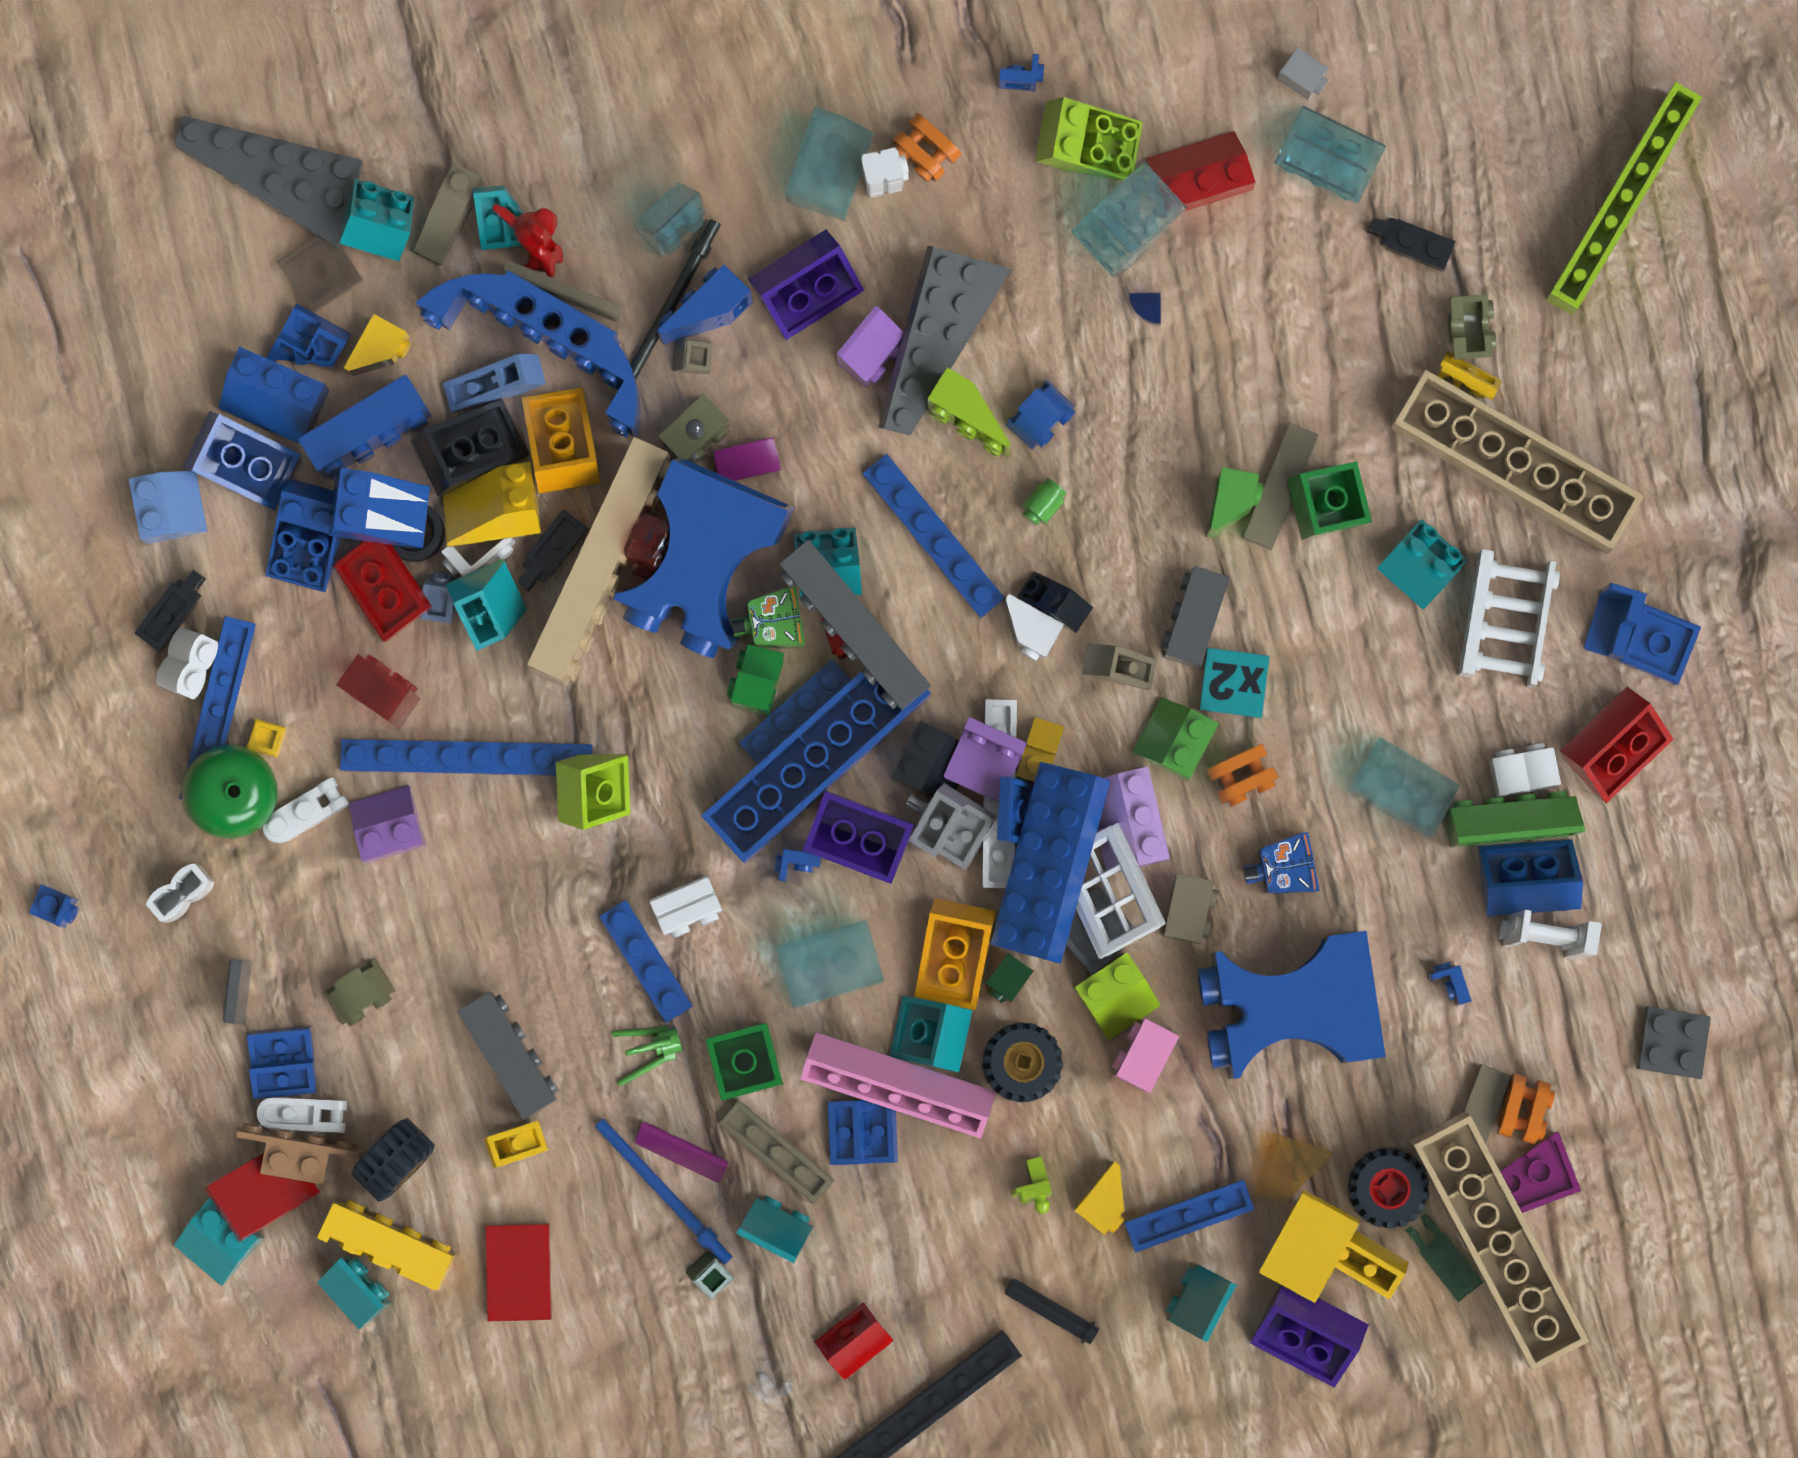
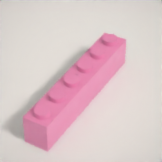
M817 1032L815 1033L801 1075V1080L980 1139L982 1138L996 1091Z

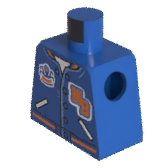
M1308 832L1259 849L1260 863L1243 866L1245 883L1250 884L1264 881L1266 894L1316 893L1320 891Z

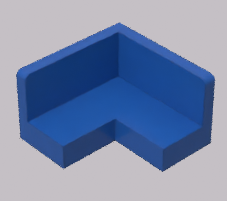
M1609 583L1601 589L1584 649L1616 660L1622 659L1627 649L1632 628L1639 623L1647 593L1614 583Z

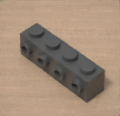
M489 991L457 1012L522 1119L526 1120L557 1101L558 1098L555 1093L559 1089L550 1075L544 1077L538 1066L543 1063L534 1048L528 1050L522 1039L526 1035L517 1021L511 1023L506 1014L510 1009L502 995L495 996L493 992Z

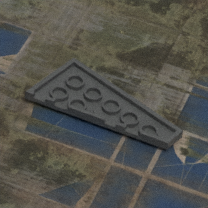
M187 116L182 117L175 141L177 149L202 165L216 171L229 182L243 188L248 194L286 218L292 219L313 235L319 236L339 250L343 218L355 179L359 180L364 164L362 160Z
M927 246L878 427L906 435L912 434L928 407V397L946 368L951 369L1011 269L933 246Z

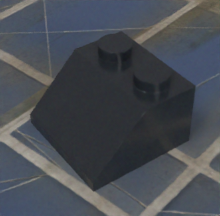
M920 720L892 775V780L931 799L944 783L957 791L959 784L945 779L944 773L959 740Z

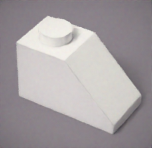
M1009 594L1005 604L1017 645L1022 647L1020 652L1034 661H1037L1039 657L1045 660L1064 624Z

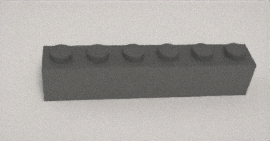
M809 540L780 563V567L783 569L779 574L791 589L796 585L804 594L799 598L811 613L814 610L820 613L824 618L820 624L831 637L837 634L844 644L840 648L851 661L857 658L862 663L864 668L861 670V673L872 686L878 682L885 691L881 695L882 698L892 709L898 706L903 711L931 687V684Z

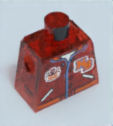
M646 513L633 526L632 535L624 548V554L634 576L647 581L659 569L666 556L670 541V525Z

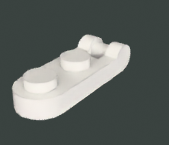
M334 777L325 780L314 789L273 812L269 820L263 825V832L268 840L280 844L288 842L346 808L349 803L345 796H340L336 789L338 784ZM326 795L330 804L323 808L318 798Z
M267 1098L258 1106L257 1119L262 1126L268 1129L278 1128L298 1131L345 1133L346 1123H343V1110H347V1101ZM322 1109L331 1110L330 1122H321Z

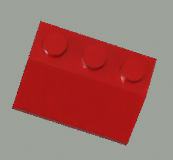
M1235 131L1146 158L1164 218L1253 191L1256 183L1247 154Z
M1627 686L1571 739L1560 752L1572 770L1607 804L1674 739L1651 703Z

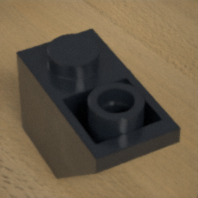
M1033 571L1017 595L1023 602L1063 623V627L1075 633L1078 632L1093 609V606L1072 589Z

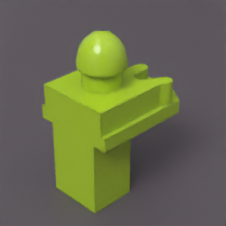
M1042 1156L1026 1160L1032 1184L1012 1190L1011 1195L1014 1198L1019 1197L1022 1204L1034 1201L1035 1210L1040 1214H1045L1050 1208L1047 1197L1052 1196V1191Z

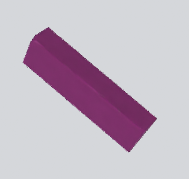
M642 1122L635 1140L637 1145L716 1183L721 1182L729 1165L728 1160L648 1122Z

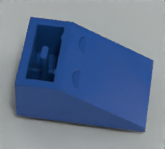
M725 265L719 270L714 267L703 278L705 284L697 291L694 289L689 291L680 302L682 306L675 313L672 311L668 312L659 321L658 325L660 328L657 331L661 342L665 345L732 324L753 303L751 290Z
M291 479L281 492L266 577L326 592L342 538L328 536L334 490Z

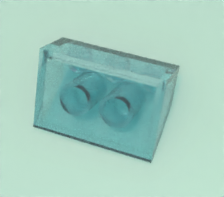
M1302 106L1274 164L1282 167L1288 173L1297 174L1309 180L1315 186L1324 187L1338 194L1344 200L1353 201L1358 204L1386 145Z
M814 107L785 193L786 202L845 221L862 172L861 158L864 154H868L874 133L842 115Z
M1378 737L1347 791L1428 839L1433 836L1448 811L1460 785L1383 738Z
M867 920L775 946L794 1008L884 982Z

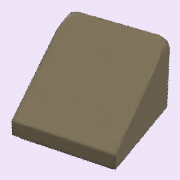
M687 338L676 340L673 371L710 374L713 343Z

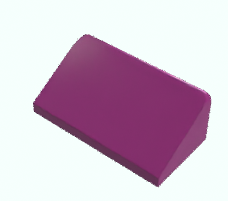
M774 437L713 451L718 474L734 481L781 471Z

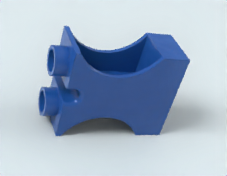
M680 457L671 461L657 494L665 507L670 525V541L666 556L659 569L651 578L639 586L615 593L613 599L628 605L623 615L625 621L653 633L658 632L662 620L671 616L675 606L682 608L685 617L680 628L685 632L680 644L693 652L715 658L719 646L729 650L737 645L739 640L738 637H734L726 603L728 586L734 571L753 551L774 546L781 542L795 507Z
M1367 931L1332 935L1323 938L1313 956L1304 965L1288 974L1266 976L1246 971L1230 961L1222 951L1211 954L1212 966L1197 969L1202 1005L1218 1004L1219 1007L1233 1006L1239 1012V1019L1235 1024L1224 1025L1219 1030L1207 1031L1208 1051L1212 1069L1228 1067L1229 1079L1241 1078L1244 1069L1257 1053L1265 1047L1285 1039H1301L1316 1043L1330 1051L1341 1063L1386 1057Z

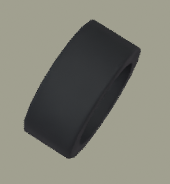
M428 505L427 519L431 522L433 528L431 540L422 549L417 550L392 545L400 558L411 562H421L430 559L441 548L444 542L445 528L441 517L431 506Z

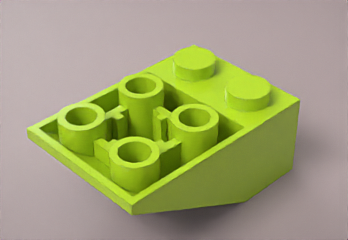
M1065 97L1046 101L1034 162L1060 170L1132 182L1143 122Z
M947 367L928 397V410L931 411L930 416L946 425L947 421L958 428L956 432L970 441L976 438L983 442V449L996 457L1002 454L1007 457L1011 444L976 385Z

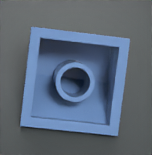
M192 471L158 472L129 478L140 540L144 543L151 544L208 532L196 473Z

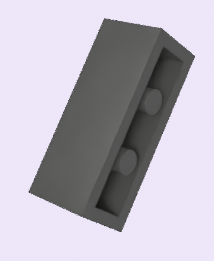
M1197 566L1193 567L1191 573L1185 571L1180 590H1184L1185 593L1182 602L1175 601L1170 619L1175 620L1172 632H1165L1161 644V649L1166 650L1164 658L1200 669L1230 577Z

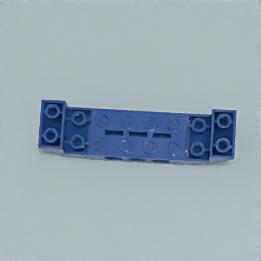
M509 270L505 275L484 273L466 275L449 280L433 288L416 302L421 312L420 316L424 318L423 321L437 330H440L441 326L450 330L468 300L470 301V306L484 314L487 310L491 311L497 317L496 320L510 329L514 325L517 326L528 340L536 344L543 341L550 347L549 351L561 359L566 360L567 356L574 359L577 363L576 366L587 374L593 375L594 371L597 372L604 379L603 382L618 390L605 412L609 425L612 426L611 430L624 438H627L629 434L637 438L641 420L639 390L631 366L620 347L621 343L615 331ZM533 307L530 313L520 314L523 308ZM553 322L560 323L554 330L547 329ZM578 338H587L584 344L574 345Z

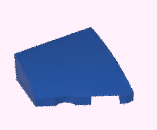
M296 303L267 359L274 362L277 360L295 361L297 365L315 363L322 367H333L349 340L351 333Z

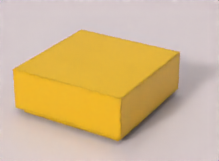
M255 718L247 748L278 758L287 728Z

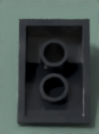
M503 399L426 428L411 440L438 497L463 486L499 466L512 464L529 455Z

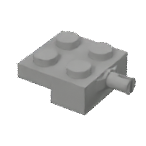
M945 783L936 791L929 803L912 793L905 804L921 814L920 821L909 841L934 857L938 854L944 856L964 870L971 864L997 818L995 814Z

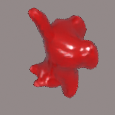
M497 204L493 205V211L513 228L518 242L528 252V262L524 267L546 273L548 277H554L556 263H562L564 258L561 246L551 238L557 227V216L547 208H540L535 212H526L515 216L506 207Z

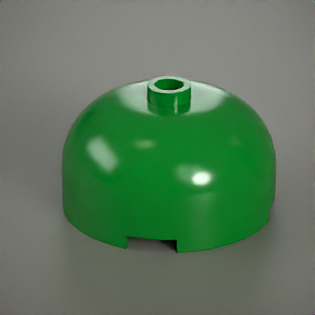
M227 744L205 750L186 769L181 783V800L187 816L204 833L223 839L245 837L260 829L271 817L278 797L277 781L271 766L260 754L240 745ZM232 785L239 788V794L235 798L228 794V789Z

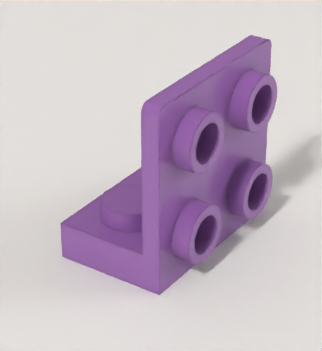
M969 717L944 773V778L999 802L1000 777L1013 776L1027 743Z

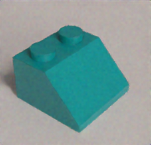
M903 995L890 1057L959 1072L973 1010Z
M209 1198L187 1224L174 1246L218 1284L223 1286L264 1237L256 1232L239 1242L211 1198Z

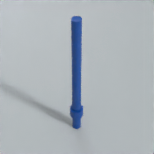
M603 1118L595 1128L698 1237L696 1241L704 1249L708 1248L723 1265L729 1262L733 1256L716 1239L718 1235L710 1227L707 1229Z

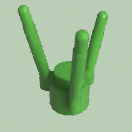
M667 1025L658 1028L616 1030L611 1033L613 1037L658 1035L652 1037L653 1042L627 1049L625 1054L629 1056L653 1049L656 1050L657 1055L663 1054L618 1080V1086L636 1079L666 1061L676 1059L675 1053L682 1052L676 1027L668 1029Z

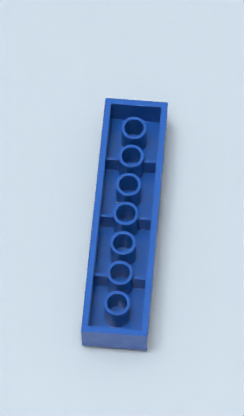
M860 672L701 815L702 818L737 857L746 864L931 697V692L929 690L924 692L903 711L898 706L892 709L882 698L881 695L885 691L878 682L872 686Z

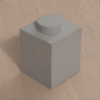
M1297 47L1280 71L1278 80L1309 100L1313 92L1319 95L1327 84L1328 79L1325 78L1328 67Z

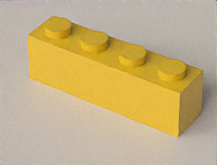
M1293 1208L1291 1209L1290 1213L1288 1214L1287 1218L1285 1219V1221H1284V1223H1283V1225H1282V1228H1283V1226L1285 1225V1223H1286V1221H1287L1289 1215L1291 1214ZM1355 1231L1335 1268L1390 1300L1406 1275L1409 1262L1367 1236Z

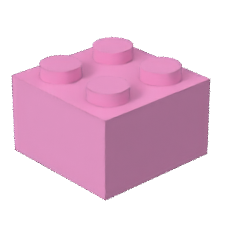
M1143 1019L1141 1023L1134 1022L1126 1037L1130 1041L1126 1052L1123 1050L1119 1051L1112 1064V1068L1116 1069L1114 1076L1146 1093H1151L1179 1036L1147 1019Z

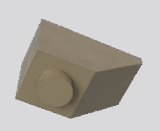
M1088 643L1082 674L1107 682L1151 690L1157 659L1118 646Z

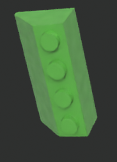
M1567 791L1548 793V799L1536 800L1535 794L1516 796L1517 802L1505 803L1504 797L1485 799L1486 805L1473 806V800L1454 802V808L1446 810L1450 848L1575 836L1585 832V827L1576 796L1567 797Z

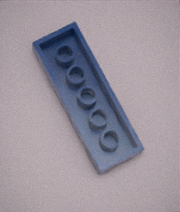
M1040 762L990 945L1061 964L1111 781L1096 775Z

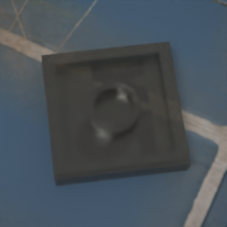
M317 235L277 261L308 310L313 313L364 281L341 246L337 249Z

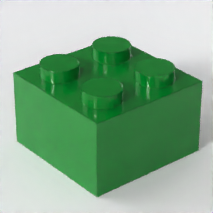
M1357 461L1301 473L1287 479L1302 540L1357 528L1372 522Z
M768 1023L705 1039L721 1101L784 1085Z

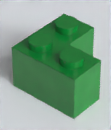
M749 644L746 651L740 650L736 669H740L741 672L738 671L737 679L731 677L727 690L728 699H731L733 708L764 716L770 715L785 659L784 653Z

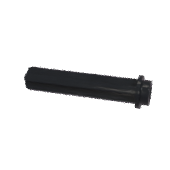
M1015 1278L1009 1282L1005 1289V1295L1081 1339L1080 1343L1082 1344L1084 1342L1091 1344L1100 1329L1095 1326L1096 1322H1088Z

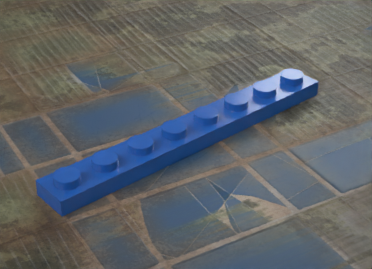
M341 739L340 771L556 776V762L577 755L593 754V745Z

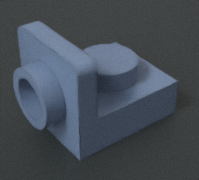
M445 572L428 574L423 584V593L432 605V608L421 615L420 619L451 624L454 604L446 584L458 578L451 577L450 574Z

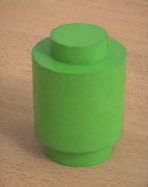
M1047 478L1044 483L1040 482L1021 505L1025 510L1022 515L1035 526L1039 523L1046 525L1064 503L1063 498L1067 493L1057 483Z

